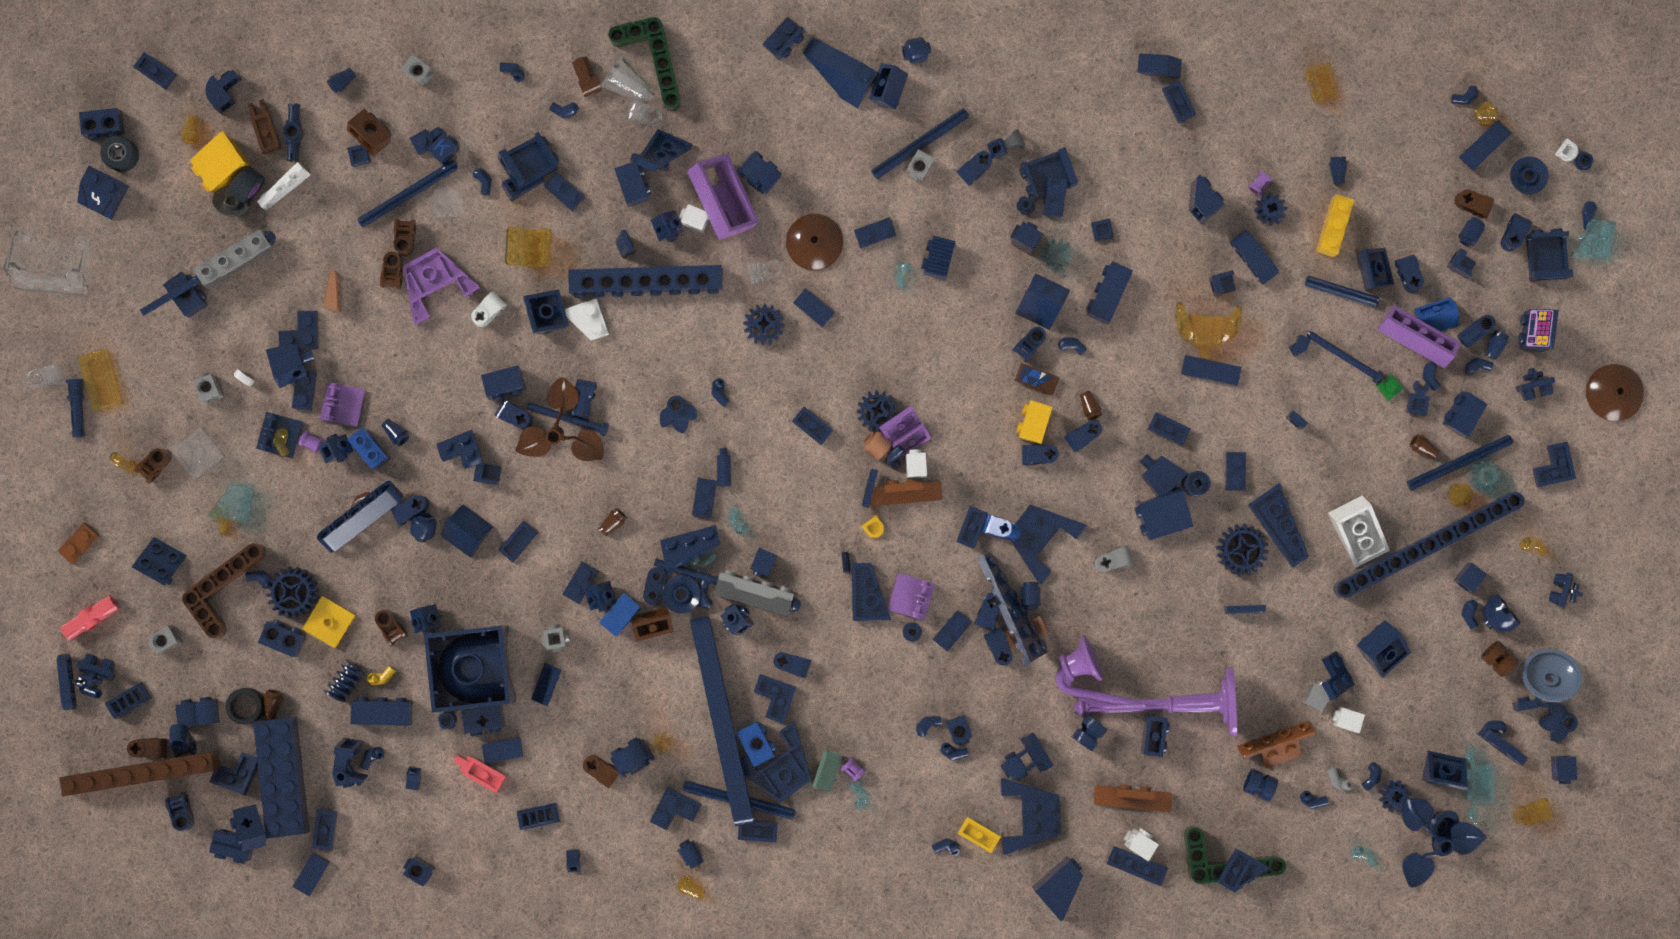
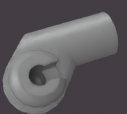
M1336 767L1327 769L1331 785L1334 788L1343 792L1352 789V782L1339 777Z

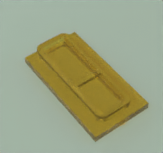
M108 349L77 357L93 412L123 404Z

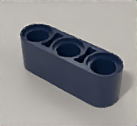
M1497 120L1459 158L1473 171L1512 132L1500 120Z
M1247 230L1242 231L1230 241L1231 246L1236 248V253L1244 263L1247 262V267L1256 278H1259L1258 281L1261 284H1266L1279 274L1275 264Z

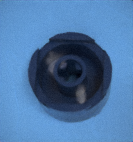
M756 150L748 156L737 170L742 179L746 176L747 183L765 195L769 193L782 175L773 162L764 161L763 156Z
M636 737L627 742L629 746L622 749L619 747L611 752L612 757L610 759L622 779L627 778L626 773L633 775L650 764L649 760L654 761L656 759L644 739Z

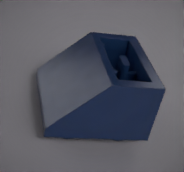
M1201 175L1197 176L1191 184L1189 211L1200 224L1204 223L1224 205V199L1220 193L1214 192L1210 187V181Z

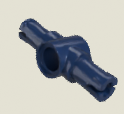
M292 103L288 104V120H286V124L283 127V134L286 137L285 144H287L286 161L293 162V160L294 162H299V145H301V140L304 136L301 128L302 122L300 121L301 105L294 103V105ZM297 129V134L290 137V131Z

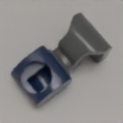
M1017 129L1005 140L998 138L989 142L987 147L992 159H996L1006 155L1008 149L1013 148L1014 145L1022 149L1025 148V144L1019 129Z

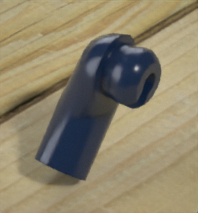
M1593 201L1586 202L1582 209L1583 228L1585 230L1594 228L1593 217L1597 210V205Z
M1429 362L1423 368L1422 378L1435 391L1441 386L1435 379L1437 364Z
M898 445L887 456V465L891 466L893 470L900 466L901 463L897 459L905 452L901 445Z
M263 570L245 573L247 582L258 581L264 589H267V586H273L269 582L272 577Z
M1475 600L1467 601L1461 612L1463 619L1470 629L1479 625L1474 618V613L1478 607V603Z
M1500 720L1488 721L1477 735H1480L1484 728L1504 734L1507 731V726Z

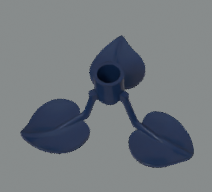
M1408 798L1402 808L1404 824L1412 831H1418L1423 826L1435 838L1433 846L1436 851L1424 853L1423 856L1419 853H1411L1404 859L1402 870L1408 886L1411 888L1419 886L1432 875L1435 864L1432 859L1426 858L1427 856L1449 855L1453 850L1458 854H1469L1487 839L1485 834L1470 823L1458 822L1451 827L1450 833L1452 837L1447 839L1443 836H1438L1426 825L1434 817L1432 805L1423 799Z

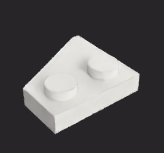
M597 298L565 309L566 317L591 341L609 335Z

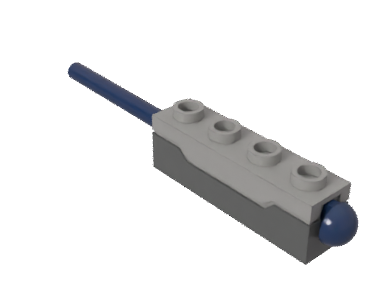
M260 229L193 268L196 273L195 277L140 309V312L145 316L199 283H202L206 289H209L272 251L273 248L269 242L272 244L275 242V234L272 231H264L266 234L264 236Z
M656 558L654 566L666 569L665 561ZM683 566L673 569L674 572L716 584L714 595L788 616L790 608H792L791 612H796L801 607L800 600L791 593L792 589L781 586L780 590L772 588V583L762 581L761 584L755 583V578L744 575L743 579L735 577V572L725 570V573L720 572L719 576H713Z

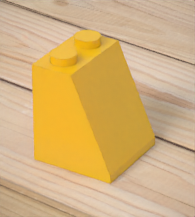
M224 131L220 132L190 159L193 165L191 169L197 177L201 176L203 179L201 184L207 192L211 191L214 194L218 190L231 185L243 169L249 166L252 167L233 138Z

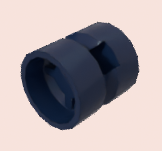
M1202 471L1191 472L1182 481L1183 491L1191 497L1205 494L1211 485L1209 476Z
M1087 715L1081 723L1082 728H1077L1072 738L1090 751H1093L1098 744L1097 739L1102 738L1108 729Z
M1252 768L1245 780L1243 791L1253 796L1258 794L1260 799L1270 802L1277 789L1278 779L1269 775L1264 777L1262 772Z

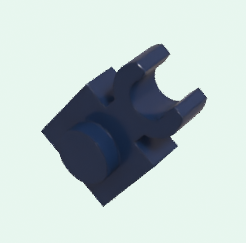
M1415 381L1413 384L1415 394H1409L1406 413L1427 416L1430 397L1425 396V392L1429 390V383H1425L1424 389H1420L1418 386L1419 381Z

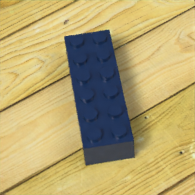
M297 716L253 722L266 839L306 834L310 830Z

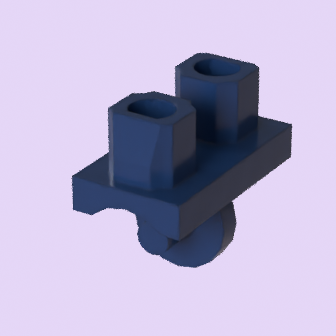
M1529 368L1528 375H1524L1523 380H1530V383L1516 386V391L1521 392L1524 401L1536 398L1533 389L1539 387L1541 397L1553 394L1552 383L1555 382V378L1550 377L1538 380L1539 377H1543V372H1536L1534 368Z
M1567 572V575L1555 574L1553 584L1563 586L1562 593L1551 591L1549 602L1558 605L1562 609H1565L1569 594L1571 595L1569 602L1572 603L1576 602L1577 597H1583L1584 593L1579 592L1580 584L1574 583L1573 590L1570 589L1573 580L1572 573Z
M87 653L82 661L78 660L76 666L79 667L80 672L84 673L82 679L87 680V686L93 687L95 683L101 684L102 678L114 680L115 675L113 671L115 663L113 660L104 659L101 667L95 665L98 660L97 656Z

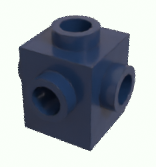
M676 210L662 213L651 220L659 241H675L678 239V235L684 232Z
M337 434L331 435L318 446L326 464L337 461V463L343 462L353 452L352 445L347 440L346 434L341 436Z
M610 581L584 588L590 611L598 609L599 612L610 609L609 605L616 603Z
M436 604L410 611L411 623L415 633L431 634L435 632V628L441 627L440 615L438 614Z
M732 604L720 615L723 619V626L732 635L740 636L754 625L749 617V610L742 605Z

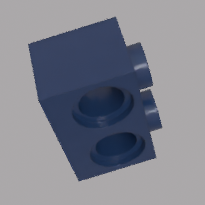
M118 108L79 112L81 135L90 141L100 140V137L103 136L109 138L125 134L123 113ZM115 120L114 126L109 128V122ZM96 122V127L90 130V125Z
M276 619L273 622L266 621L258 643L291 657H298L306 635L302 634L303 630L293 626L291 629L284 627L285 623ZM274 628L278 631L276 639H273L270 635L271 630ZM290 636H294L296 639L294 646H290L288 643Z

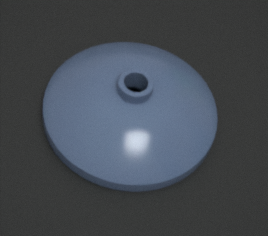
M1543 649L1534 652L1526 659L1522 668V679L1526 688L1537 698L1548 702H1563L1574 697L1579 691L1582 684V672L1577 662L1568 654L1554 649Z

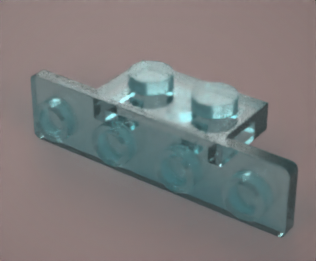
M1470 745V750H1466V761H1470V769H1467V781H1471V788L1467 789L1468 800L1472 801V808H1468V820H1472L1473 824H1477L1476 804H1496L1495 765L1475 764L1474 745Z

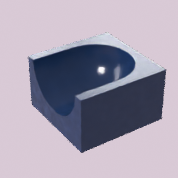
M508 625L424 635L432 713L516 702V694H514L508 669Z

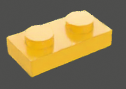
M966 817L958 831L959 835L989 853H992L1001 837L969 817Z

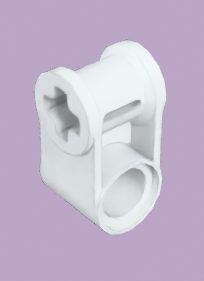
M492 291L473 310L471 318L478 327H486L501 313V309L504 310L507 304ZM477 315H483L485 319L483 321L478 320Z

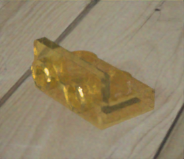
M1330 62L1316 66L1314 64L1310 65L1307 68V72H1305L1307 82L1311 83L1312 100H1316L1317 105L1340 99Z

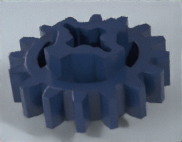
M766 304L763 305V308L756 305L757 310L754 311L750 308L751 315H745L748 321L743 322V325L748 326V328L744 332H750L748 339L754 337L755 344L761 341L762 346H764L765 341H768L771 345L772 339L778 341L777 334L783 335L780 328H784L785 324L780 322L784 318L783 316L778 317L780 311L774 312L773 305L769 309ZM761 313L757 320H753L757 314ZM768 313L773 315L776 321H771L768 317ZM765 316V320L767 324H769V326L765 327L763 333V329L759 324L763 322ZM752 328H756L760 332V336L756 335ZM771 329L775 330L772 335L767 337V333Z
M878 390L875 391V395L868 392V398L862 396L864 402H858V406L861 407V409L856 410V413L861 414L858 420H864L862 426L869 425V431L874 427L876 432H878L879 427L895 417L893 413L898 412V409L893 408L897 403L890 401L892 399L891 395L885 397V391L882 395H879ZM872 399H878L874 404L868 403ZM884 402L889 405L890 412L885 410ZM879 403H881V405H880V407H881V408H880V411L883 412V413H882V414L879 413V414L876 416V418L873 419V418H874V411H873L872 409H873V408L876 409L877 406H879ZM864 410L869 412L871 416L870 421L866 418ZM881 418L887 419L883 423L876 424L877 420Z

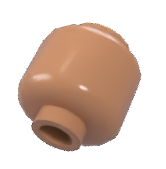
M880 431L871 432L863 442L865 444L864 450L876 460L882 457L887 458L892 451L891 440L886 439Z

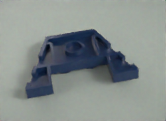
M1030 504L1015 523L1020 527L1021 535L1017 540L1011 541V543L1037 582L1041 585L1051 570L1039 562L1036 557L1059 528H1062L1074 539H1077L1087 525Z
M795 722L790 723L779 731L790 749L763 769L758 771L747 755L741 759L745 777L753 781L779 802L784 801L812 780Z
M1001 778V796H1021L1023 830L1022 836H1002L1003 855L1061 835L1060 795Z

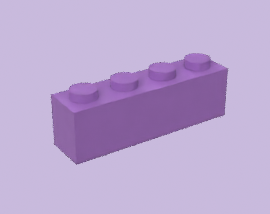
M1395 305L1384 316L1378 328V331L1443 368L1452 361L1461 344Z

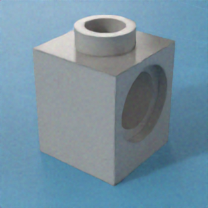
M411 55L401 68L405 75L422 87L424 84H428L433 77L432 73L434 71L431 67L414 55ZM423 68V73L416 76V69Z
M918 149L907 167L908 177L916 182L918 180L923 182L935 159ZM917 163H921L924 165L925 169L923 171H917L915 170L914 165Z
M203 373L197 376V380L193 381L202 403L207 404L224 397L215 375ZM210 382L211 389L210 391L205 392L204 386L206 383Z
M166 626L147 637L150 641L148 643L150 649L157 654H163L182 643L173 626ZM162 636H165L167 639L165 646H162L160 643Z
M1321 681L1317 683L1311 682L1302 701L1303 704L1319 712H1323L1329 700Z

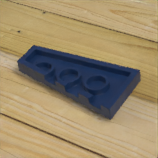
M1278 483L1249 503L1248 507L1293 568L1308 558L1309 555L1297 530L1296 522L1288 507L1289 504L1283 494L1281 484Z

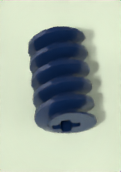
M345 659L349 664L348 666L341 665L344 672L337 671L340 677L332 678L335 684L328 683L331 690H323L328 696L340 702H346L347 699L344 695L350 696L351 692L349 689L354 690L356 688L354 683L360 682L358 676L363 677L365 675L363 670L349 659Z

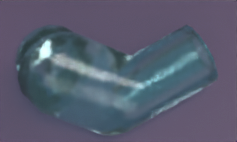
M901 262L894 272L897 290L907 288L904 277L912 269L909 262Z

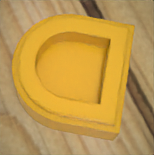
M877 515L861 526L871 538H878L884 532V525Z

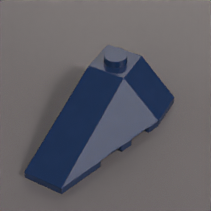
M812 38L803 52L804 56L819 71L842 100L858 109L873 85L878 72L857 59Z

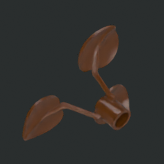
M561 377L551 385L547 394L549 406L553 409L560 408L554 426L546 435L544 430L538 426L525 428L519 437L515 451L525 456L537 457L545 455L550 450L551 444H558L561 440H575L571 445V450L577 459L593 461L602 460L604 456L602 441L595 432L583 429L579 432L578 437L564 436V430L559 426L564 409L571 410L577 405L579 394L577 389L566 378Z

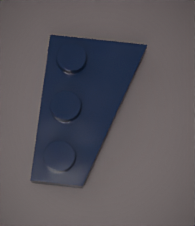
M852 563L853 621L891 620L871 563Z

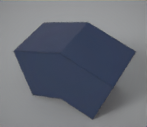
M1298 335L1296 342L1289 346L1293 356L1296 357L1306 351L1311 339Z
M409 767L406 774L405 789L419 790L421 768Z
M579 849L567 850L566 867L568 872H580Z

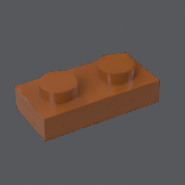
M83 523L57 552L70 564H74L99 535L86 523Z

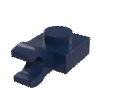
M440 127L433 129L430 133L427 129H424L409 139L418 155H422L428 151V148L444 132Z
M1529 696L1517 698L1518 702L1512 703L1513 710L1515 711L1549 706V703H1542L1541 699L1536 696L1534 699H1530Z

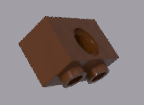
M365 108L347 123V131L373 156L379 153L391 141L392 134L386 126H382L377 121L375 115L371 112L369 113ZM366 130H373L374 133H369Z
M667 607L635 615L631 620L636 642L674 632Z

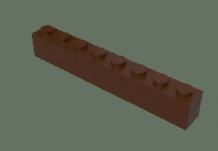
M217 750L59 777L62 797L213 772L221 770Z

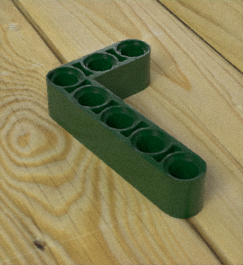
M651 17L612 27L608 32L611 43L616 47L649 40L664 106L670 111L677 110L681 105V100L661 20ZM654 24L660 26L655 32L650 30V27ZM634 29L641 30V33L637 36L631 34ZM616 33L623 35L620 40H614L613 36ZM656 43L664 44L660 50H656L654 46ZM661 61L668 62L665 68H660L658 64ZM665 79L672 80L670 86H664L662 83ZM670 97L677 99L673 105L668 104L667 100Z
M1190 826L1184 832L1189 876L1197 884L1215 883L1219 878L1213 874L1215 868L1221 867L1223 871L1228 861L1207 863L1204 834L1201 829ZM1196 830L1198 838L1190 840L1189 834ZM1200 850V858L1193 860V851ZM1278 856L1254 858L1269 867L1267 872H1263L1257 877L1280 875L1286 870L1285 861ZM1275 860L1280 862L1277 870H1273L1271 867L1272 862ZM1202 869V878L1195 879V871Z

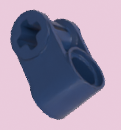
M986 151L979 152L957 170L958 175L968 186L972 185L973 181H976L991 166L992 156ZM980 157L983 158V159L986 157V158H987V161H986L987 164H985V163L980 164V163H979V162H980Z
M1514 213L1501 239L1502 249L1510 252L1520 247L1533 222Z
M1413 254L1395 260V267L1398 268L1397 273L1400 276L1405 291L1415 293L1421 289L1424 279L1416 256ZM1410 282H1417V285H1411Z
M1041 327L1032 328L1016 344L1012 351L1017 352L1024 358L1026 363L1046 338L1045 330ZM1034 331L1041 332L1042 339L1040 341H1035L1032 338Z
M505 399L502 400L494 415L522 429L531 426L533 423V418L528 412ZM524 417V419H526V422L521 423L519 418Z
M1089 421L1080 428L1073 430L1064 438L1074 453H1076L1098 437L1102 432V427L1097 421ZM1089 425L1097 427L1095 430L1096 434L1088 432L1090 429Z
M1053 445L1021 446L1022 465L1050 464L1055 462L1059 455L1058 449ZM1048 449H1051V452L1055 453V455L1052 456L1051 459H1048V456L1044 455V453H1047Z
M416 495L398 503L390 510L398 525L402 526L407 523L406 521L409 520L410 522L419 513L426 512L430 503L426 497ZM417 501H422V504H420L421 508L415 506L418 504Z
M992 592L984 597L974 625L990 631L994 629L1000 610L998 605L1001 604L996 596L997 605L993 604L990 607V603L987 600L995 597Z
M1000 627L983 635L995 661L999 665L1005 666L1010 664L1013 656L1002 628ZM1002 651L1004 654L1008 653L1009 655L1006 658V662L998 658L1001 656L1000 652Z
M783 652L776 654L773 659L776 668L805 679L812 661ZM784 655L787 664H783L780 667L777 658H781Z
M183 724L172 725L169 731V747L173 751L174 756L180 757V755L188 753L196 754V742L188 728Z
M182 792L181 795L174 798H165V806L173 828L178 831L191 829L194 825V817L186 792ZM182 817H185L187 820L185 827L180 824Z

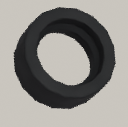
M253 688L235 690L226 700L225 709L228 717L233 722L242 725L256 722L263 715L264 697ZM242 695H250L257 704L255 713L247 718L239 716L234 708L235 701Z

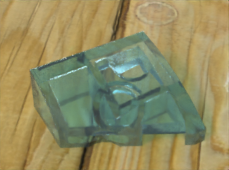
M1591 219L1585 233L1579 239L1581 241L1576 252H1571L1570 257L1610 260L1616 222L1607 219Z
M232 482L225 494L220 497L213 510L208 513V517L248 524L255 486Z

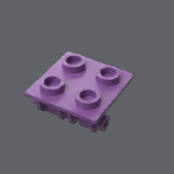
M328 382L320 420L358 427L365 389Z
M898 573L887 610L925 620L935 584Z

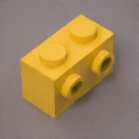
M1032 400L1025 404L1022 415H1025L1023 423L1019 422L1016 433H1019L1018 438L1040 445L1053 407Z

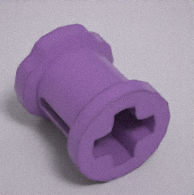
M1260 171L1256 180L1249 184L1248 189L1261 197L1265 188L1273 180L1266 173Z
M306 430L302 434L298 445L301 447L306 446L313 450V453L317 454L319 452L318 446L324 442V439L317 438L311 435L310 431Z
M853 757L841 767V770H845L853 778L854 782L866 771L865 768H861L854 761Z

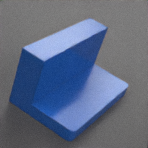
M1451 297L1414 309L1417 319L1439 331L1459 325L1458 307Z
M623 593L599 623L617 637L641 607L629 595Z

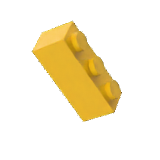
M1337 194L1331 198L1315 252L1333 258L1338 255L1354 199Z

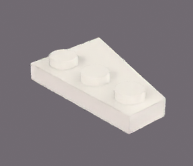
M297 162L271 189L264 192L257 202L263 209L268 210L311 174Z

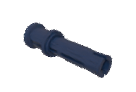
M83 379L66 380L69 394L67 399L70 401L72 437L85 436L82 400L85 398V395L82 394Z

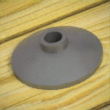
M229 187L218 190L213 195L212 205L221 215L238 217L250 210L251 200L245 204L241 203L229 193Z

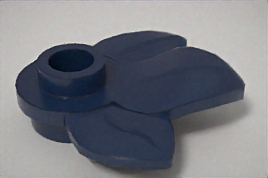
M672 396L667 402V407L660 413V425L662 428L672 424L682 434L688 428L689 420L697 419L696 409L692 405L686 404L685 400L680 396ZM675 402L680 403V407L678 409L673 408V404Z
M1549 703L1548 709L1550 714L1543 716L1538 721V724L1544 730L1551 731V741H1562L1566 738L1568 732H1573L1577 728L1578 720L1575 715L1568 713L1564 705ZM1566 719H1569L1571 722L1569 726L1565 725Z

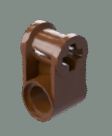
M1468 189L1458 193L1454 198V203L1462 210L1470 212L1475 216L1478 214L1480 218L1487 219L1494 199Z
M395 219L394 248L401 256H409L414 250L416 220L400 221ZM402 243H408V247L405 250H400Z
M391 251L384 255L380 276V286L382 288L385 286L396 287L397 289L402 288L404 261L402 256L396 252ZM396 256L398 259L397 264L391 266L389 263L390 258Z
M153 449L135 467L134 471L140 473L146 479V482L150 484L170 463L171 453L166 449ZM160 452L163 454V460L161 462H159L157 459V455Z
M384 609L376 613L375 623L390 647H393L394 643L403 637H408L406 630L391 610ZM383 613H386L389 616V622L387 624L381 621V615Z
M167 738L136 739L127 745V752L132 757L166 758ZM138 745L139 747H141V750L138 751L134 747Z
M596 755L588 756L583 762L584 771L607 788H610L619 776L617 769L613 765ZM593 760H595V766H597V768L593 767L592 769H590L588 767V761L592 762Z

